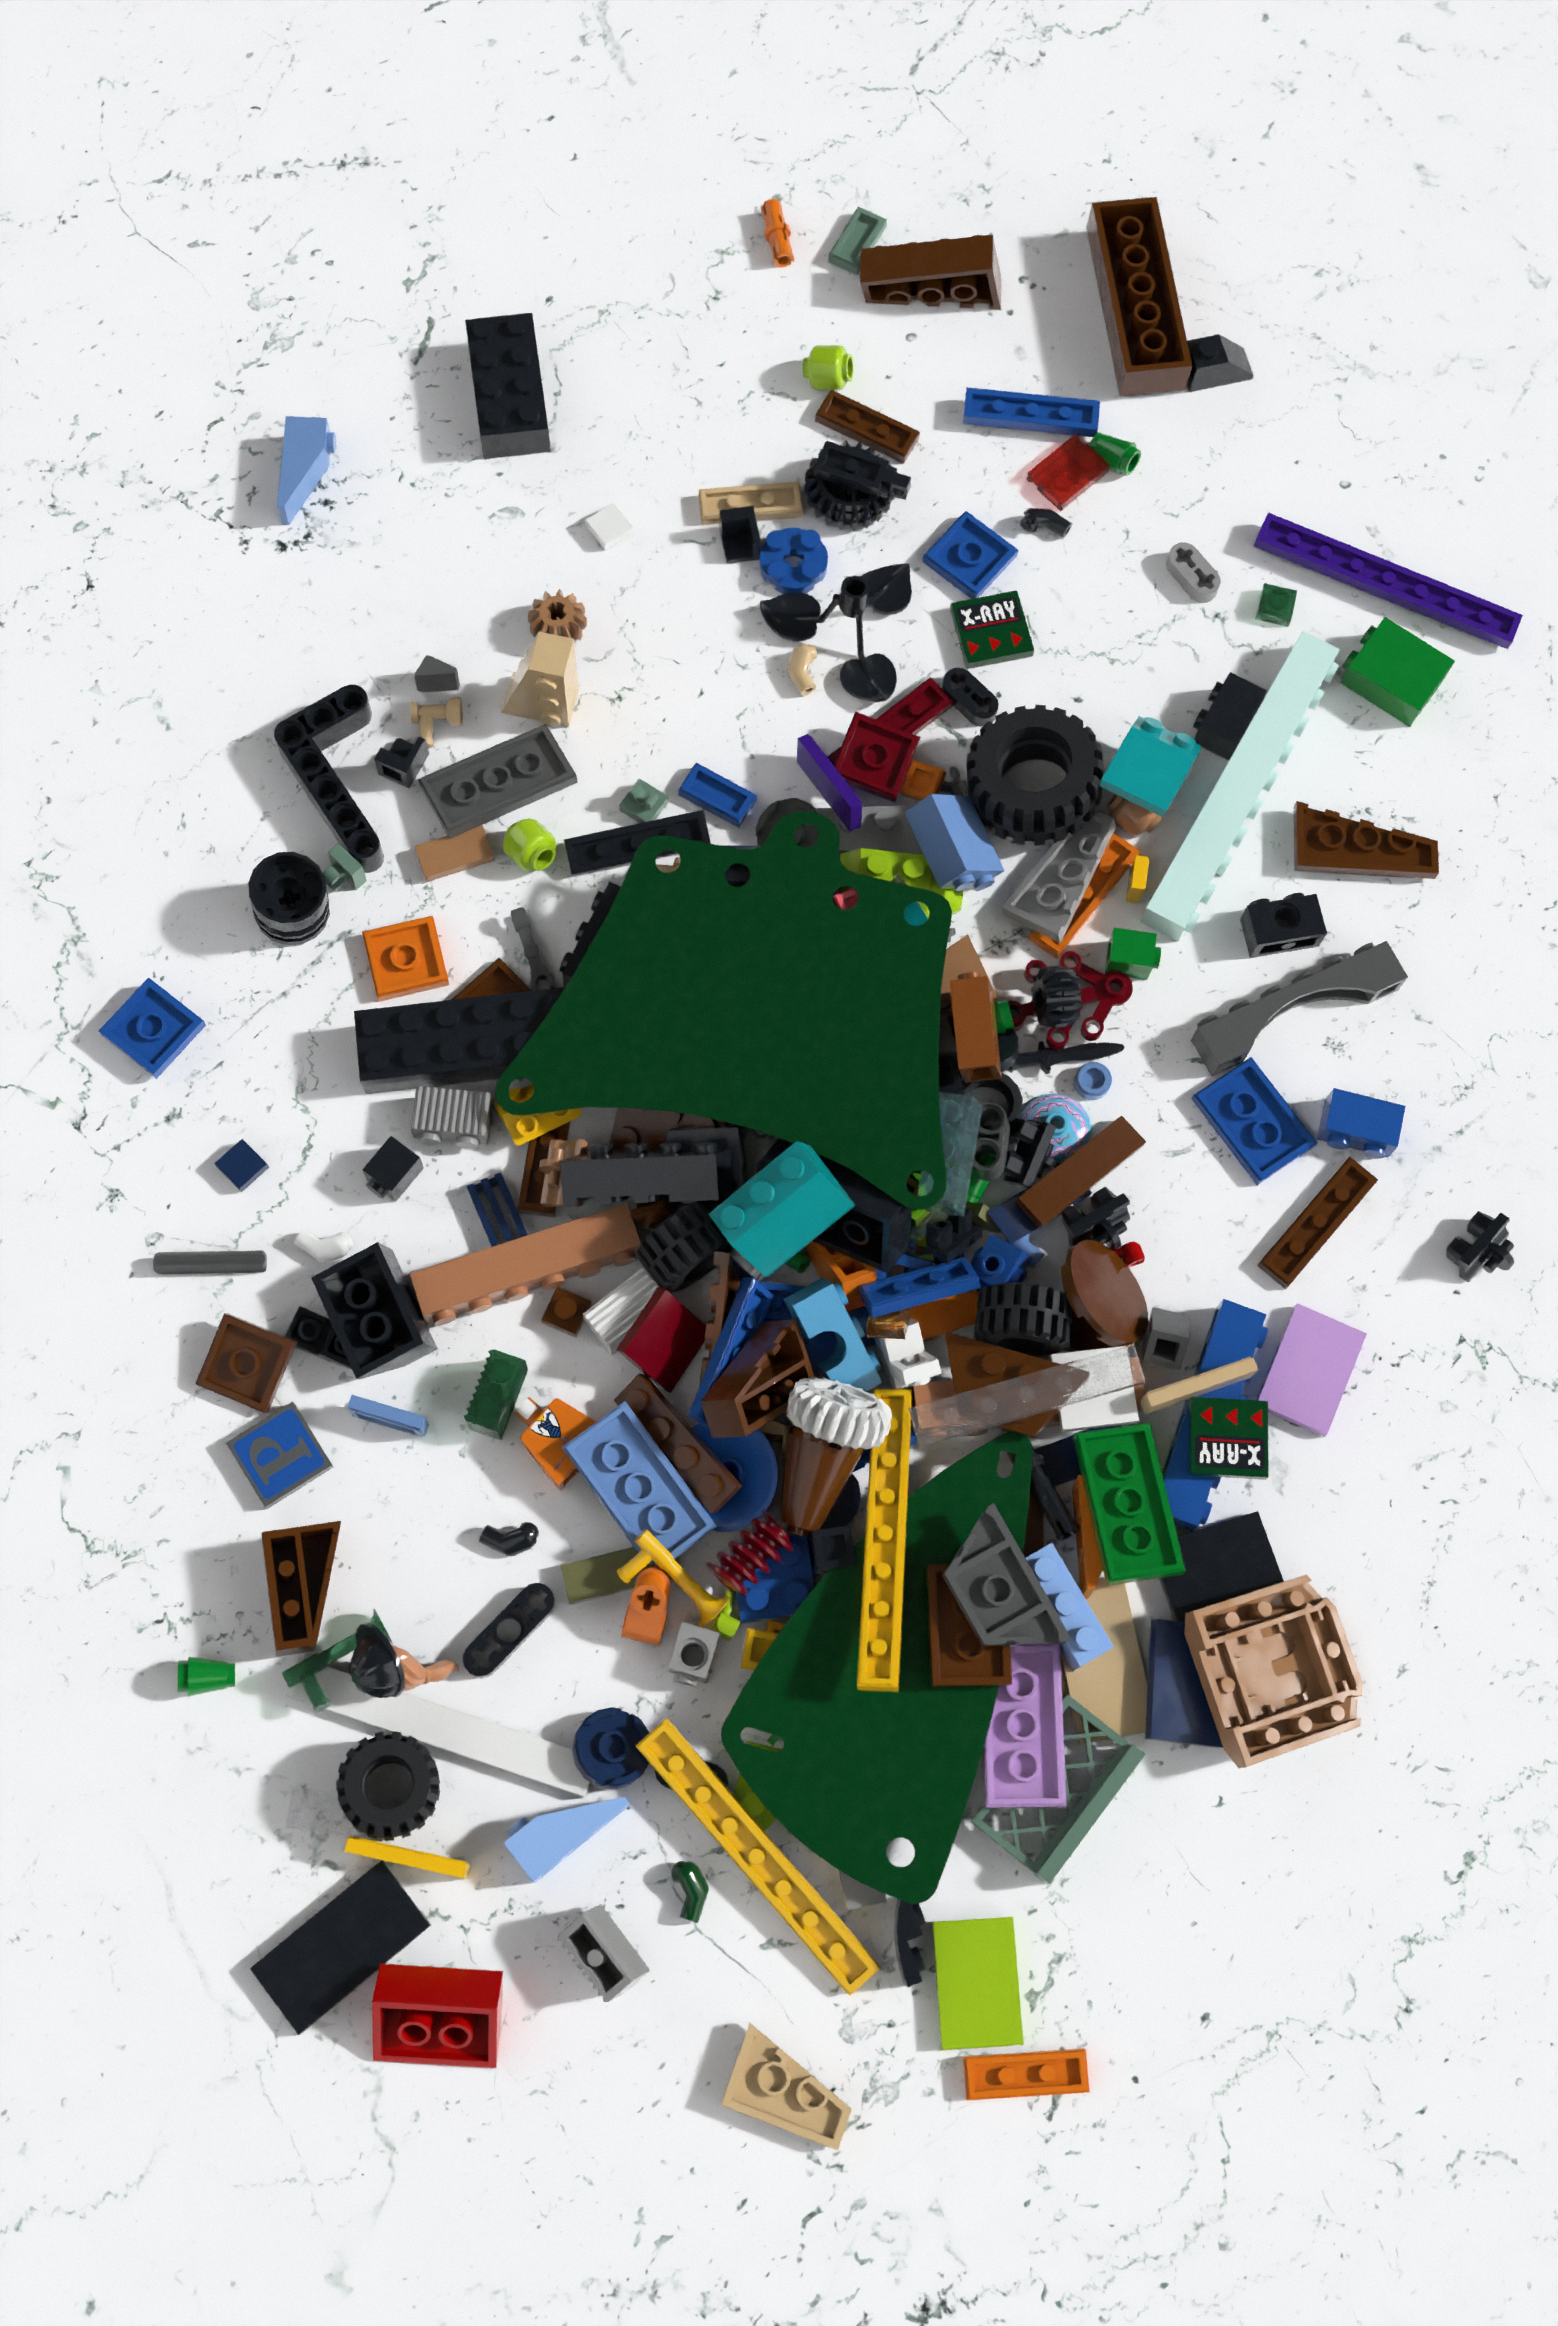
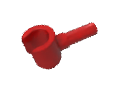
M1134 1241L1128 1242L1114 1250L1120 1258L1123 1257L1128 1267L1139 1265L1145 1260L1141 1246Z

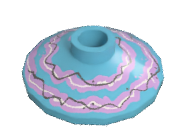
M1057 1093L1041 1095L1030 1101L1021 1113L1020 1119L1048 1123L1051 1120L1057 1119L1062 1122L1063 1128L1055 1129L1050 1141L1054 1145L1050 1157L1059 1163L1064 1162L1089 1142L1091 1134L1089 1116L1082 1105L1069 1096Z

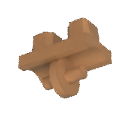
M584 1139L572 1141L550 1140L548 1158L540 1160L539 1170L545 1173L540 1204L545 1207H580L583 1205L584 1201L578 1203L577 1206L563 1205L560 1161L587 1152V1141Z

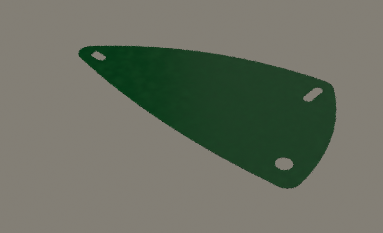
M1010 1431L999 1435L967 1454L908 1497L898 1692L862 1691L857 1689L865 1551L864 1535L854 1545L856 1565L831 1568L810 1592L761 1658L721 1729L723 1746L739 1773L764 1806L793 1836L830 1865L858 1882L907 1903L918 1904L927 1901L933 1896L938 1887L975 1780L999 1686L930 1687L926 1566L928 1564H950L984 1510L993 1503L1023 1553L1029 1508L1033 1448L1027 1436ZM1002 1450L1016 1454L1012 1473L1008 1478L999 1477L996 1471ZM749 1727L782 1738L784 1746L781 1751L772 1752L749 1745L742 1741L741 1732ZM895 1838H905L914 1847V1858L907 1866L897 1867L888 1860L887 1847Z

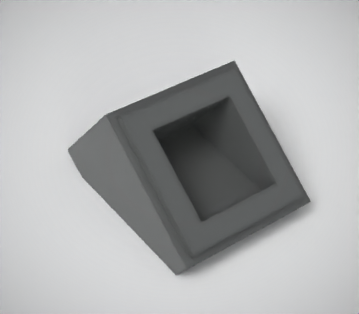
M430 655L425 656L414 675L417 691L420 692L456 691L460 688L457 668Z

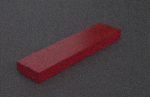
M930 677L876 720L917 735L953 706L954 701ZM841 746L827 756L833 765Z

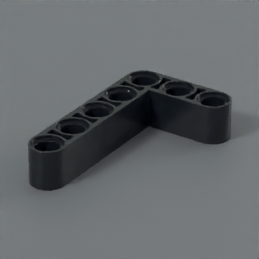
M349 684L281 721L274 730V737L281 757L338 843L363 866L364 873H371L378 870L384 862V854L379 838L321 752L364 728L372 719V711L366 691L361 686ZM353 704L361 705L359 708L354 710L347 709L350 705ZM323 721L330 722L327 726L324 727L317 726L320 722ZM290 739H300L295 744H286ZM308 766H318L314 771H304V769ZM326 793H336V795L331 799L322 798V796ZM345 820L355 821L351 826H340ZM362 848H373V851L369 854H358Z

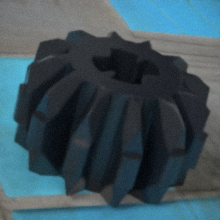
M1059 966L1039 969L1038 974L1034 975L1033 978L1034 986L1030 989L1032 992L1031 1003L1034 1006L1033 1014L1037 1017V1021L1040 1025L1054 1027V1029L1074 1025L1075 1021L1080 1017V1008L1083 1006L1081 1002L1083 992L1080 991V980L1076 977V973L1073 969Z

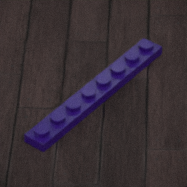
M1269 512L1253 547L1505 649H1508L1512 644L1523 617L1520 613Z

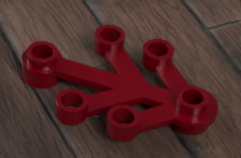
M1067 951L1060 957L1058 966L1073 969L1077 977L1093 985L1080 989L1083 992L1081 995L1083 1006L1080 1008V1012L1085 1004L1100 1000L1093 1015L1087 1017L1080 1028V1033L1084 1039L1095 1041L1100 1038L1104 1029L1103 1023L1112 1007L1123 1005L1130 999L1133 985L1126 974L1120 971H1109L1103 974L1082 963L1078 953ZM1071 959L1076 963V966L1069 968L1064 964V960ZM1040 960L1030 961L1025 968L1024 977L1031 984H1033L1034 976L1029 970L1032 968H1047L1045 963ZM1117 983L1120 985L1121 990L1115 992L1110 989L1109 984ZM1013 1000L1007 1001L1009 1009H1013L1018 1013V1017L1012 1018L1013 1030L1015 1032L1022 1028L1025 1019L1036 1017L1033 1014V1003L1020 1004ZM1073 1025L1055 1029L1051 1027L1046 1036L1047 1045L1053 1050L1063 1049L1069 1040V1032ZM1086 1025H1095L1098 1028V1032H1088ZM1059 1033L1063 1036L1064 1041L1055 1042L1051 1035Z

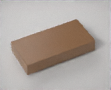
M483 825L451 839L445 836L414 846L426 882L495 861Z

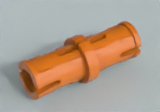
M769 199L763 202L764 205L760 206L766 228L764 236L767 243L771 246L774 265L783 268L791 265V261L794 262L795 259L789 241L791 231L789 225L784 221L780 201Z

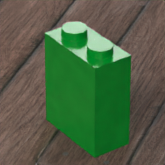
M1384 617L1377 628L1373 625L1368 628L1360 641L1364 646L1359 653L1352 650L1342 665L1346 672L1340 683L1408 727H1411L1448 675L1455 660L1387 617Z

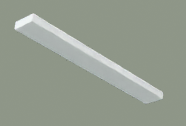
M298 1657L284 1694L287 1697L390 1732H401L402 1736L405 1737L410 1735L416 1738L417 1741L582 1797H586L590 1782L584 1779L575 1766L572 1749L405 1692H402L397 1697H373L359 1691L355 1683L352 1682L350 1674Z

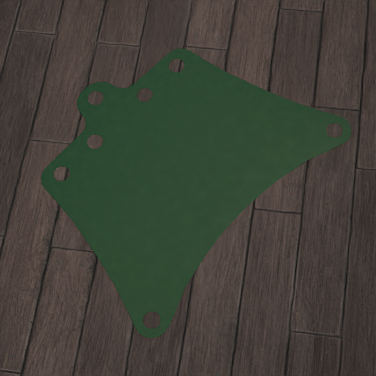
M799 811L786 815L777 822L767 841L760 847L751 850L664 835L648 838L637 849L606 919L572 978L546 1018L498 1080L495 1091L497 1102L504 1111L512 1115H531L584 1107L636 1108L685 1113L755 1129L791 1143L798 1141L810 1145L817 1154L853 1170L901 1204L911 1209L920 1210L933 1207L943 1198L947 1190V1174L939 1108V1033L941 986L952 919L950 904L941 894L930 890L861 875L847 870L839 858L840 834L837 827L826 816L815 812ZM810 824L818 829L819 839L813 846L801 847L796 844L794 832L799 826ZM664 850H674L681 858L679 867L673 872L664 873L656 866V858ZM736 863L744 864L750 870L749 881L740 887L729 885L725 878L727 869ZM842 886H850L858 894L856 905L847 910L837 908L832 900L834 892ZM913 902L924 903L930 911L928 920L919 926L908 924L904 918L905 908ZM519 1078L530 1080L534 1086L532 1097L525 1102L513 1101L509 1096L511 1083ZM915 1171H925L932 1176L933 1187L924 1196L911 1194L906 1186L909 1175Z

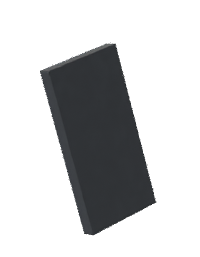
M381 1860L254 1964L250 1970L296 2033L301 2035L377 1972L380 1963L386 1964L432 1925L385 1862Z

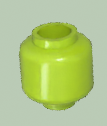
M816 345L811 349L809 357L803 359V376L809 379L810 385L815 390H842L847 382H851L853 378V357L840 345Z
M531 818L523 819L513 823L507 829L503 842L504 852L522 870L527 872L544 870L555 859L556 839L537 820Z

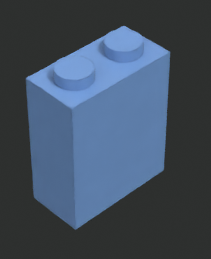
M930 794L904 812L939 888H955L956 891L974 888L975 891H981L994 884L993 878L1005 871L970 796Z

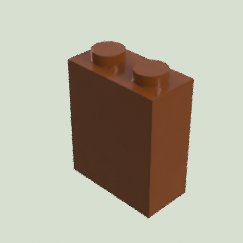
M978 972L960 974L957 980H950L958 1069L965 1083L1002 1079L994 997L987 976L981 977V974Z

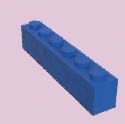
M1223 1299L1215 1309L1194 1376L1250 1356L1252 1358L1255 1349H1261L1267 1337L1268 1328L1263 1326L1267 1314ZM1253 1376L1197 1397L1246 1400V1397L1242 1396L1241 1393L1244 1383L1250 1384ZM1188 1399L1185 1401L1162 1475L1175 1527L1192 1532L1199 1527V1524H1206L1212 1508V1503L1207 1502L1211 1488L1217 1489L1221 1477L1189 1475Z

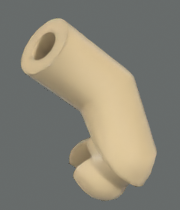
M804 643L799 644L793 649L787 668L788 674L802 696L809 695L816 689V685L807 670L809 664L814 662L813 659L817 658V651L813 645Z

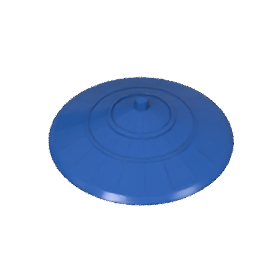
M698 1423L693 1427V1430L742 1485L738 1492L717 1513L711 1514L701 1502L700 1504L717 1526L713 1531L733 1532L744 1529L751 1525V1520L754 1518L759 1519L762 1516V1510L766 1511L773 1500L778 1482V1466L774 1450L767 1437L759 1429L747 1436L712 1438L710 1431Z

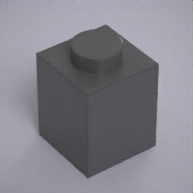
M1152 1307L1147 1331L1143 1337V1362L1177 1370L1181 1369L1190 1340L1189 1315Z

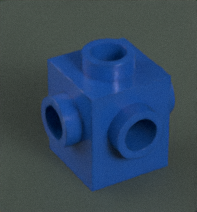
M990 1234L984 1247H979L974 1253L971 1266L979 1277L980 1288L983 1289L997 1283L1025 1282L1027 1277L1026 1268L1032 1257L1023 1250Z

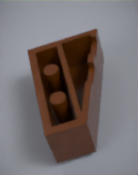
M341 1521L262 1532L261 1541L276 1657L316 1651Z

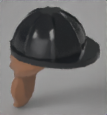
M370 1622L362 1623L356 1629L357 1646L349 1663V1673L352 1677V1682L355 1683L357 1689L362 1693L378 1698L397 1697L403 1691L411 1690L421 1684L442 1681L450 1673L460 1670L458 1664L446 1659L428 1667H423L406 1650L391 1645L380 1629Z

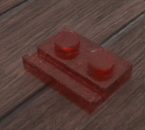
M1074 434L1031 469L1026 480L1029 483L1033 482L1037 486V490L1061 512L1105 476L1109 471L1110 465L1087 443L1084 445L1079 440L1077 434Z

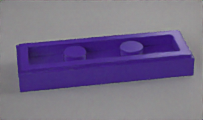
M806 734L797 738L798 765L849 832L860 828L863 802L811 735Z

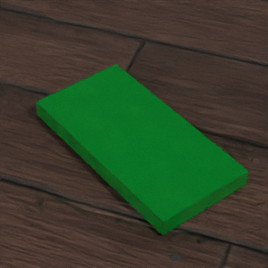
M1150 1423L1075 1433L1073 1441L1106 1585L1110 1586L1183 1575L1186 1569Z

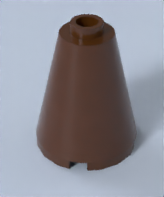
M789 1426L786 1442L781 1521L788 1524L786 1531L803 1537H809L810 1531L820 1530L858 1463L863 1448L854 1449L850 1446L842 1447L833 1442L828 1443L827 1440L815 1438L813 1434L804 1432L800 1427Z

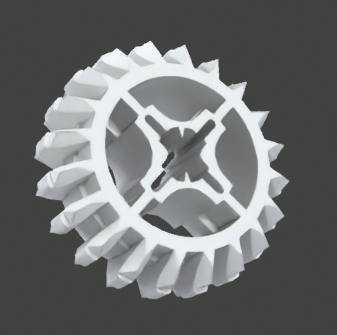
M815 1377L800 1379L799 1382L795 1383L794 1389L791 1390L787 1401V1417L796 1427L802 1428L806 1433L813 1434L815 1438H822L827 1440L828 1443L833 1442L842 1447L850 1446L854 1449L859 1447L863 1449L879 1447L884 1442L885 1436L888 1435L891 1427V1409L882 1399H878L874 1394L863 1391L862 1388L840 1383L837 1380L831 1381L826 1378L818 1379Z

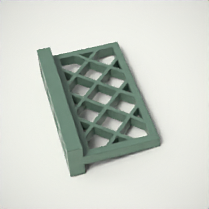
M1068 1694L1062 1700L1063 1713L1067 1707L1077 1713L1082 1719L1084 1733L1064 1736V1741L1085 1739L1088 1762L1065 1765L1067 1817L1062 1824L1045 1826L1043 1808H1038L1040 1827L1017 1829L1015 1809L1009 1808L1012 1830L995 1831L983 1821L992 1809L986 1808L985 1804L971 1821L973 1825L1034 1873L1033 1875L1046 1885L1052 1882L1146 1755L1134 1744L1131 1745ZM1088 1723L1099 1732L1089 1733ZM1106 1736L1118 1746L1109 1760L1093 1761L1090 1738ZM1105 1765L1097 1777H1095L1094 1766ZM1089 1767L1091 1785L1086 1792L1069 1794L1066 1770ZM1081 1797L1072 1809L1070 1798ZM1057 1829L1051 1839L1047 1841L1046 1830ZM1041 1831L1043 1849L1033 1862L1020 1851L1018 1834ZM1013 1834L1014 1846L1002 1836Z

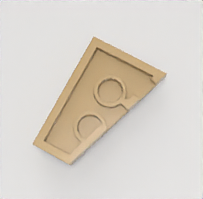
M749 2022L721 2105L838 2151L852 2109Z

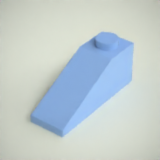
M620 1797L536 1816L531 1821L525 1816L506 1831L510 1838L504 1844L532 1882L536 1883L631 1804L626 1797Z

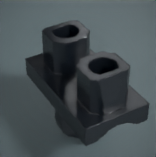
M1018 1118L1013 1120L1009 1136L1018 1140L1019 1143L1015 1153L1007 1150L1003 1181L1011 1185L1018 1184L1031 1188L1035 1178L1041 1179L1045 1168L1054 1170L1059 1162L1050 1157L1054 1148L1050 1141L1056 1126L1048 1122Z
M1103 1187L1090 1198L1091 1206L1095 1209L1091 1213L1086 1215L1078 1205H1073L1063 1211L1062 1223L1068 1232L1070 1247L1083 1240H1094L1106 1244L1113 1251L1121 1247L1119 1235L1127 1231L1125 1223L1130 1220L1127 1208L1130 1200L1124 1193L1116 1196L1107 1187Z
M952 1204L946 1209V1220L939 1218L926 1224V1236L915 1243V1254L920 1256L923 1254L933 1255L935 1265L940 1263L948 1264L954 1259L964 1257L963 1251L982 1237V1226L972 1223V1209Z
M1477 1211L1467 1225V1232L1478 1238L1473 1245L1458 1236L1447 1246L1446 1257L1459 1267L1460 1278L1469 1283L1482 1267L1486 1272L1492 1273L1497 1267L1502 1270H1509L1514 1265V1258L1510 1254L1514 1244L1507 1240L1509 1232L1506 1229V1225L1510 1222L1509 1217L1500 1212L1494 1219L1487 1214Z

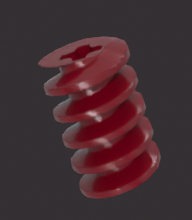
M762 1510V1515L766 1523L756 1518L750 1521L754 1534L745 1529L739 1532L743 1545L731 1540L728 1542L731 1556L722 1551L716 1554L720 1567L711 1562L705 1564L716 1579L731 1593L736 1591L746 1596L748 1593L743 1582L747 1580L757 1585L759 1581L755 1573L756 1569L769 1574L771 1571L766 1560L770 1558L780 1563L782 1559L777 1549L781 1547L789 1552L793 1550L789 1536L764 1510Z

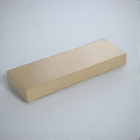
M800 481L698 489L702 525L719 524V510L752 505L756 521L803 518Z
M1250 1356L1149 1391L1143 1396L1140 1404L1145 1415L1188 1400L1191 1397H1197L1249 1379L1259 1369L1254 1357L1251 1358Z

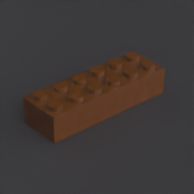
M1157 197L1092 202L1086 230L1119 396L1185 390L1192 369V362Z

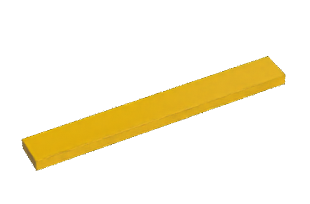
M874 1389L873 1394L889 1406L892 1417L890 1420L891 1427L888 1435L885 1436L884 1442L879 1447L870 1449L857 1689L862 1691L898 1692L913 1394L911 1389Z
M665 1718L636 1745V1748L849 1996L880 1969L881 1965L668 1718Z

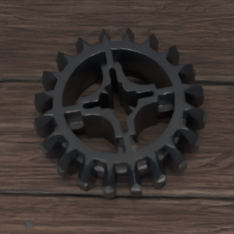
M847 440L843 443L845 447L885 459L884 453L874 455L873 445L865 450L862 449L860 441L856 444V447H851ZM812 458L809 469L805 473L804 493L807 496L809 508H815L816 518L825 516L827 526L835 521L838 522L839 530L844 527V524H849L852 530L855 531L858 523L868 528L871 520L879 523L882 513L889 511L894 497L889 495L887 498L877 497L853 489V492H851L849 487L815 477L814 467L818 458Z

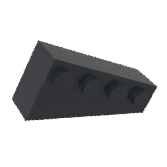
M713 1142L694 1144V1149H682L681 1143L659 1144V1149H647V1143L624 1145L625 1149H613L612 1143H598L590 1145V1151L560 1161L564 1206H577L578 1203L595 1197L596 1205H604L628 1200L629 1196H633L634 1203H649L663 1200L664 1195H668L669 1202L720 1200L733 1194L730 1149H717V1144Z

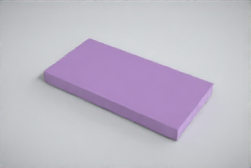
M1060 1644L1010 1645L1012 1685L999 1686L991 1723L984 1744L986 1808H1066Z

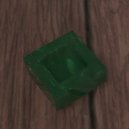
M1264 583L1255 619L1289 627L1297 590Z

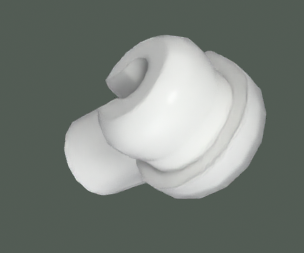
M304 1229L296 1237L294 1245L317 1261L326 1263L346 1256L353 1246V1240L346 1232H338L336 1235L319 1239Z

